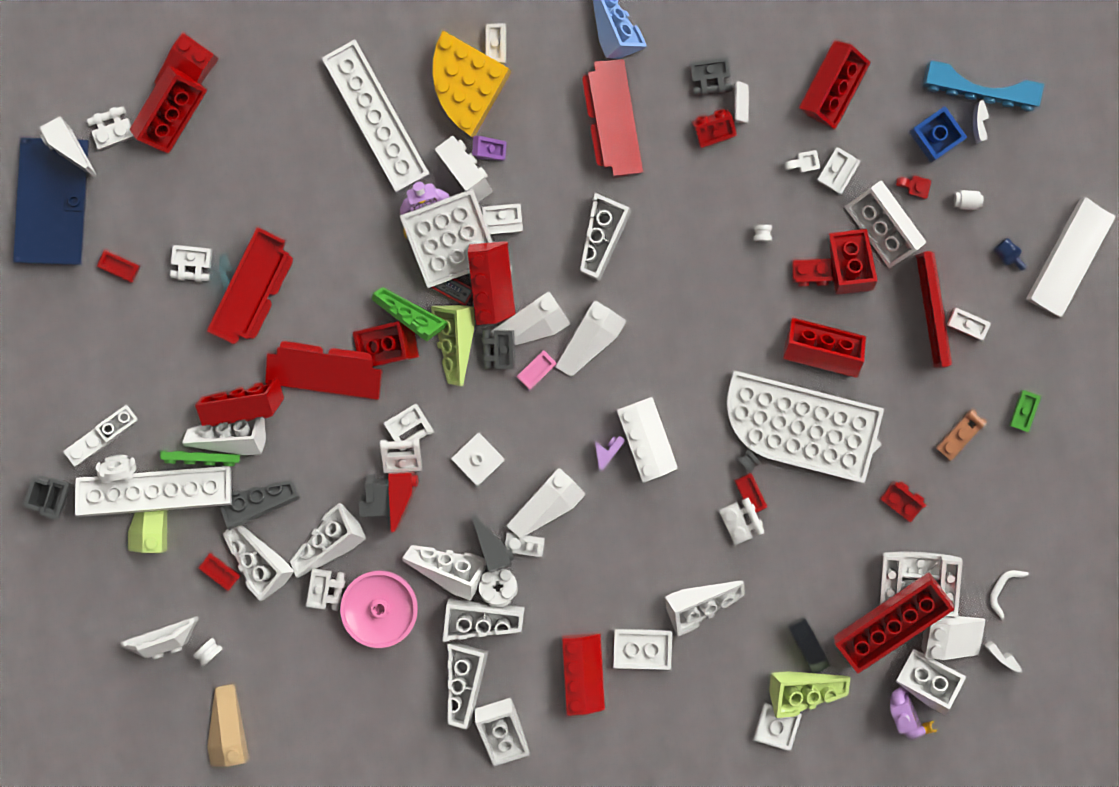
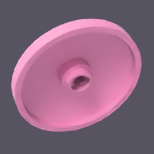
M384 570L370 571L357 577L345 590L340 606L341 619L347 632L357 642L368 647L386 648L399 643L411 632L418 615V602L414 590L401 576Z

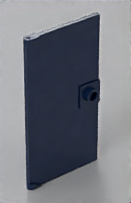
M20 138L13 263L82 265L87 173L59 155L54 149L50 150L41 138ZM78 140L88 158L89 140Z

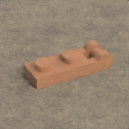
M971 409L936 447L949 461H952L987 423L984 418L976 415L977 412L974 409ZM970 420L975 423L972 428L967 424Z

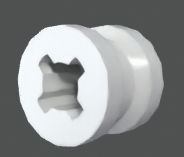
M753 225V230L755 231L754 242L772 241V236L770 235L772 225Z

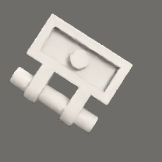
M124 106L110 108L108 112L97 113L93 115L94 117L87 119L89 126L97 124L99 128L91 131L98 150L135 138L129 130L132 126L128 118L121 120L120 115L126 113ZM111 118L114 119L115 123L105 126L104 121Z
M173 245L171 264L178 265V271L171 270L170 277L178 278L179 281L188 279L199 283L202 281L209 282L210 274L203 273V268H211L213 249ZM186 266L196 267L195 272H186Z
M749 497L742 500L743 508H740L738 502H735L719 510L735 545L753 538L752 529H755L757 535L765 533L762 528L763 523L761 519H758L755 513L756 508L754 504H751ZM748 513L752 523L747 524L743 514Z
M313 568L306 607L325 610L326 603H332L331 609L339 610L342 600V588L345 587L346 582L344 580L345 573L338 572L336 579H331L332 571ZM329 587H335L334 595H328Z

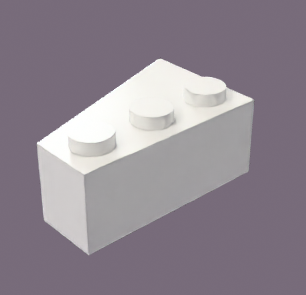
M451 136L436 147L435 150L465 191L473 189L477 201L480 202L493 192L485 179L488 175L482 167L477 168L475 165L477 160L471 153L467 154L465 152L467 147L462 140L457 141L454 136Z

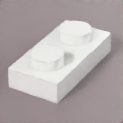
M486 24V55L499 63H506V24Z
M954 308L947 323V326L981 341H984L991 325L990 322L959 308Z

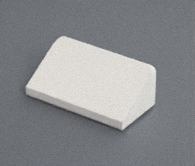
M737 81L734 84V123H748L749 86Z

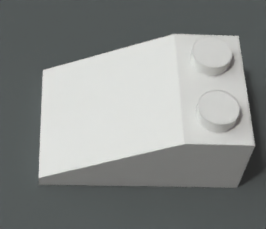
M61 116L39 127L43 133L40 137L50 150L54 149L59 155L92 177L97 176L72 129Z
M944 616L924 630L921 648L925 658L947 660L979 655L985 619Z
M913 649L896 682L928 707L946 716L966 676L934 659L925 658L923 653Z
M511 698L474 709L475 723L494 766L530 755L518 714Z

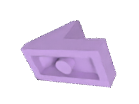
M621 436L617 438L612 437L607 444L608 450L595 441L600 470L606 467L625 442V439Z

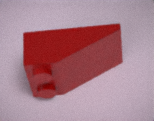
M182 32L172 46L154 83H158L169 65L184 72L201 84L219 58Z
M867 229L829 233L832 277L836 295L873 291L878 280Z
M400 321L353 332L356 351L370 353L372 360H374L373 367L419 358L415 332Z
M415 471L391 472L388 474L391 532L399 529L416 488L419 487V477L415 475Z

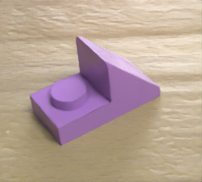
M473 136L472 155L476 156V159L505 161L507 142L483 136Z

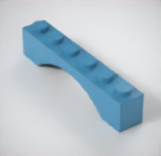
M932 60L927 63L922 85L927 87L928 91L939 92V90L946 91L947 95L957 96L961 94L965 95L966 99L976 100V98L984 99L985 103L994 104L999 102L1002 103V106L1010 108L1019 106L1024 111H1033L1040 107L1044 88L1043 83L1028 80L1004 88L983 87L964 79L950 64Z

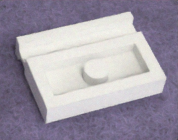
M836 147L817 181L841 195L861 160Z
M520 203L482 207L483 217L490 235L523 232Z

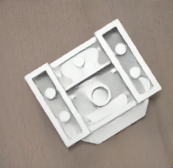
M926 552L883 553L880 605L930 572L953 603L955 610L946 616L958 617L962 559L950 555Z

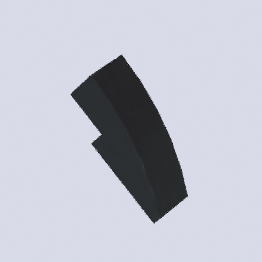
M804 616L787 625L812 673H819L831 666Z

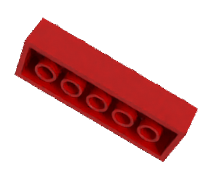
M928 572L836 634L834 642L857 674H859L955 609L950 598L930 572Z

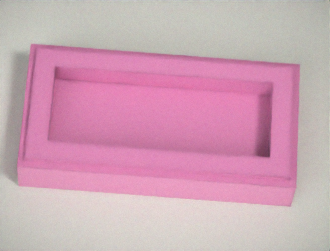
M543 350L516 377L531 390L557 363Z

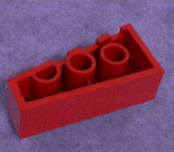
M278 378L271 379L270 384L263 385L262 382H259L246 390L243 387L232 390L229 394L223 391L203 396L196 403L195 407L202 426H216L224 422L231 424L238 420L245 419V421H250L257 417H272L284 400V395Z

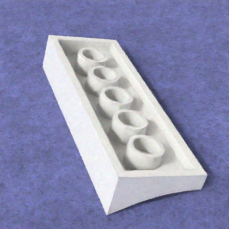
M1087 197L1081 198L1026 300L1061 318L1116 216L1099 207Z

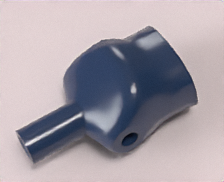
M1008 237L993 250L1006 266L1014 263L1021 272L1027 268V265L1019 258L1022 250Z

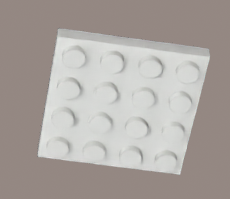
M473 189L400 215L427 288L470 273L468 260L469 244L493 243Z

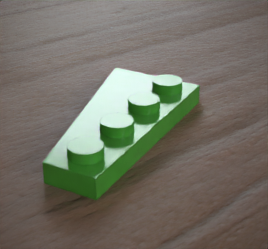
M384 287L372 295V301L426 342L446 327L447 321Z
M160 450V459H163L164 463L176 464V460H184V464H196V461H204L203 465H215V462H223V466H235V463L240 461V455L188 453L185 451L167 452V450Z

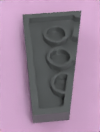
M293 480L268 484L266 487H253L247 491H233L232 505L219 507L227 528L231 530L300 499Z

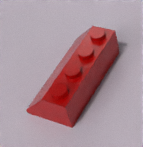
M834 40L799 109L810 118L836 130L871 62L852 44Z
M168 65L129 130L136 140L169 154L208 90L184 72Z
M508 241L469 244L468 260L476 325L496 324L514 316L516 312Z
M792 317L784 345L783 359L857 378L864 363L866 336Z
M601 633L562 635L567 716L587 715L605 710Z

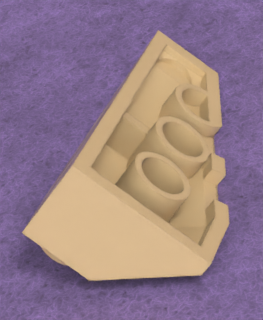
M235 683L215 687L207 747L210 764L214 767L244 764L249 759Z

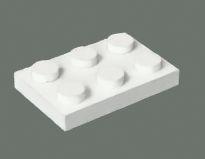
M614 629L613 668L671 670L672 630Z

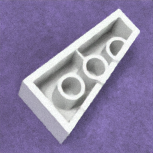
M595 193L580 271L582 274L600 281L628 221L631 210L627 206Z
M448 599L443 642L453 639L461 640L469 637H485L486 635L493 634L501 635L522 632L525 607L510 605L493 607L489 603Z
M451 642L448 644V725L467 729L471 726L489 651Z

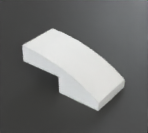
M984 100L976 103L973 111V133L976 144L988 139L983 124L984 121L989 119Z
M991 641L984 644L985 648L999 662L1018 673L1023 671L1011 654L1006 652L1002 655L995 643Z

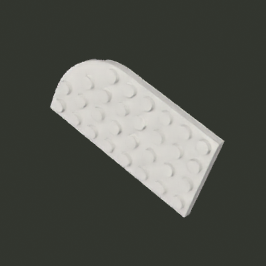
M735 370L733 371L727 396V409L731 425L739 439L755 453L772 460L865 483L884 408Z

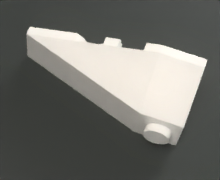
M242 525L231 530L227 528L223 533L232 555H235L239 563L238 568L240 572L243 571L247 580L245 582L247 587L259 601H263L284 586L295 572L282 557Z

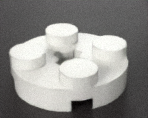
M127 455L110 456L105 458V462L101 465L100 462L96 465L97 476L101 479L102 483H110L120 479L129 480L133 477V473L136 470L135 459L133 457L127 459Z
M501 569L492 573L485 572L479 583V593L482 599L493 607L508 605L518 592L517 581L507 569ZM497 584L503 585L499 592L493 589Z

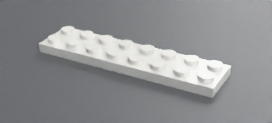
M354 39L322 57L395 192L397 193L430 175L356 40Z
M230 466L133 473V477L129 480L120 479L110 483H102L98 476L76 478L75 516L77 517L232 505Z

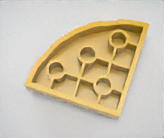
M442 30L433 57L435 91L448 117L462 131L473 138V136H476L512 71Z

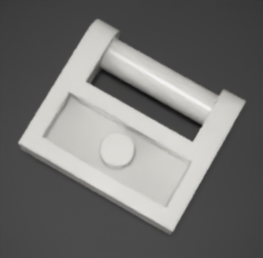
M417 403L384 422L394 441H402L399 436L420 423L423 424L424 428L403 441H410L413 438L421 439L428 434L435 433ZM407 448L400 449L401 452L407 450Z
M413 438L410 441H380L384 473L422 471L419 438ZM414 448V451L388 453L389 449Z

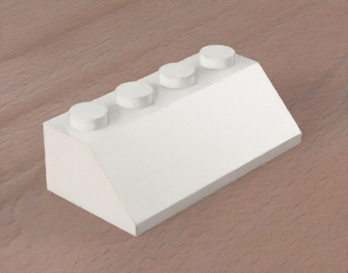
M882 180L845 206V209L859 228L867 229L870 243L888 268L893 267L926 243Z
M652 397L616 410L642 482L655 479L678 469Z

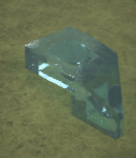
M226 253L220 255L219 270L222 286L226 292L230 284L226 273L233 269Z

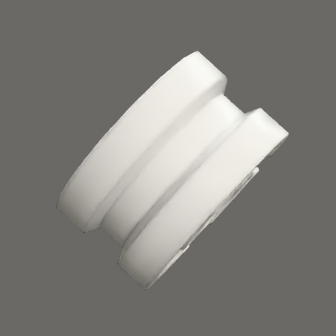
M211 638L193 655L195 659L200 661L202 667L223 649L215 643L216 640L214 638Z

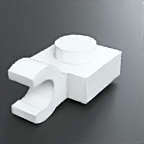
M817 150L798 153L797 160L784 163L785 171L799 168L800 173L819 170L820 164Z

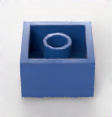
M946 106L909 131L930 163L967 138Z

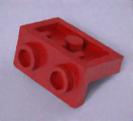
M720 109L712 115L699 116L695 121H692V126L695 128L701 148L737 136L732 114L728 110Z
M831 259L792 260V282L798 283V287L809 286V283L816 282L817 286H828V282L833 281Z
M893 481L880 497V500L911 523L921 509L926 508L927 505L923 502L925 499L918 493L913 495L908 491L910 487L904 482L900 481L898 483Z

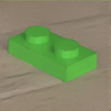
M1021 390L1009 426L1029 432L1041 396Z

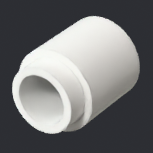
M960 190V192H955L954 207H958L960 210H979V207L983 206V195H980V191Z

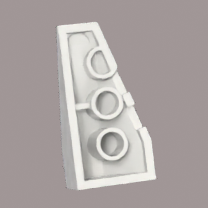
M548 291L494 330H514L516 346L555 335L570 325V322ZM494 330L490 332V337H494Z
M594 300L555 367L572 377L618 337L627 320Z
M257 417L250 421H245L244 419L231 424L224 422L216 426H196L187 429L182 444L188 447L238 455L262 454L266 442L265 419Z
M558 468L506 526L521 539L573 509L586 494L568 475Z
M341 503L324 515L322 524L318 529L315 528L311 534L313 536L307 544L304 543L290 561L297 578L312 571L313 568L316 569L351 551L366 539L360 523Z
M414 545L410 546L402 558V561L452 594L471 601L478 590L481 577L487 567L485 558L465 552L464 555L455 554L452 550L440 552L434 548Z
M735 581L682 589L666 596V610L676 635L679 637L695 630L700 626L699 622L707 617L711 619L715 616L714 613L721 607L727 608L745 595L744 582Z

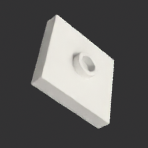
M479 432L451 458L477 486L505 460Z
M764 702L753 740L791 751L802 714L800 713L794 717L776 718L773 705Z

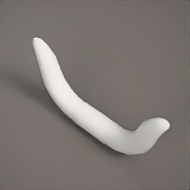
M1007 571L1000 576L990 594V604L1001 620L1004 619V614L997 603V597L1005 582L1011 577H1026L1029 575V572Z

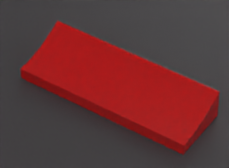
M926 251L917 254L916 261L933 367H948L952 365L935 253Z

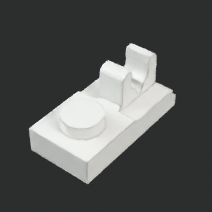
M507 532L505 546L507 549H511L512 553L542 557L545 538L526 535L520 539L515 533Z

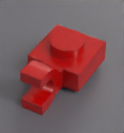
M915 175L911 177V180L900 177L897 178L895 186L907 188V195L927 199L932 180Z

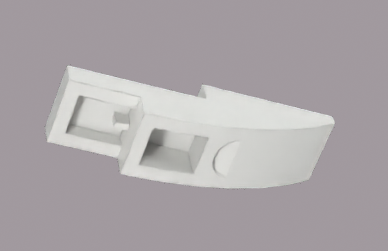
M126 404L63 452L76 467L118 438L135 424L138 419Z

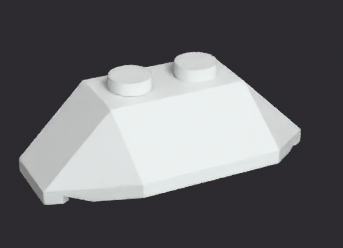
M198 616L127 639L120 643L121 647L144 658L152 657L153 660L163 657V653L170 651L171 654L178 652L188 642L198 621Z

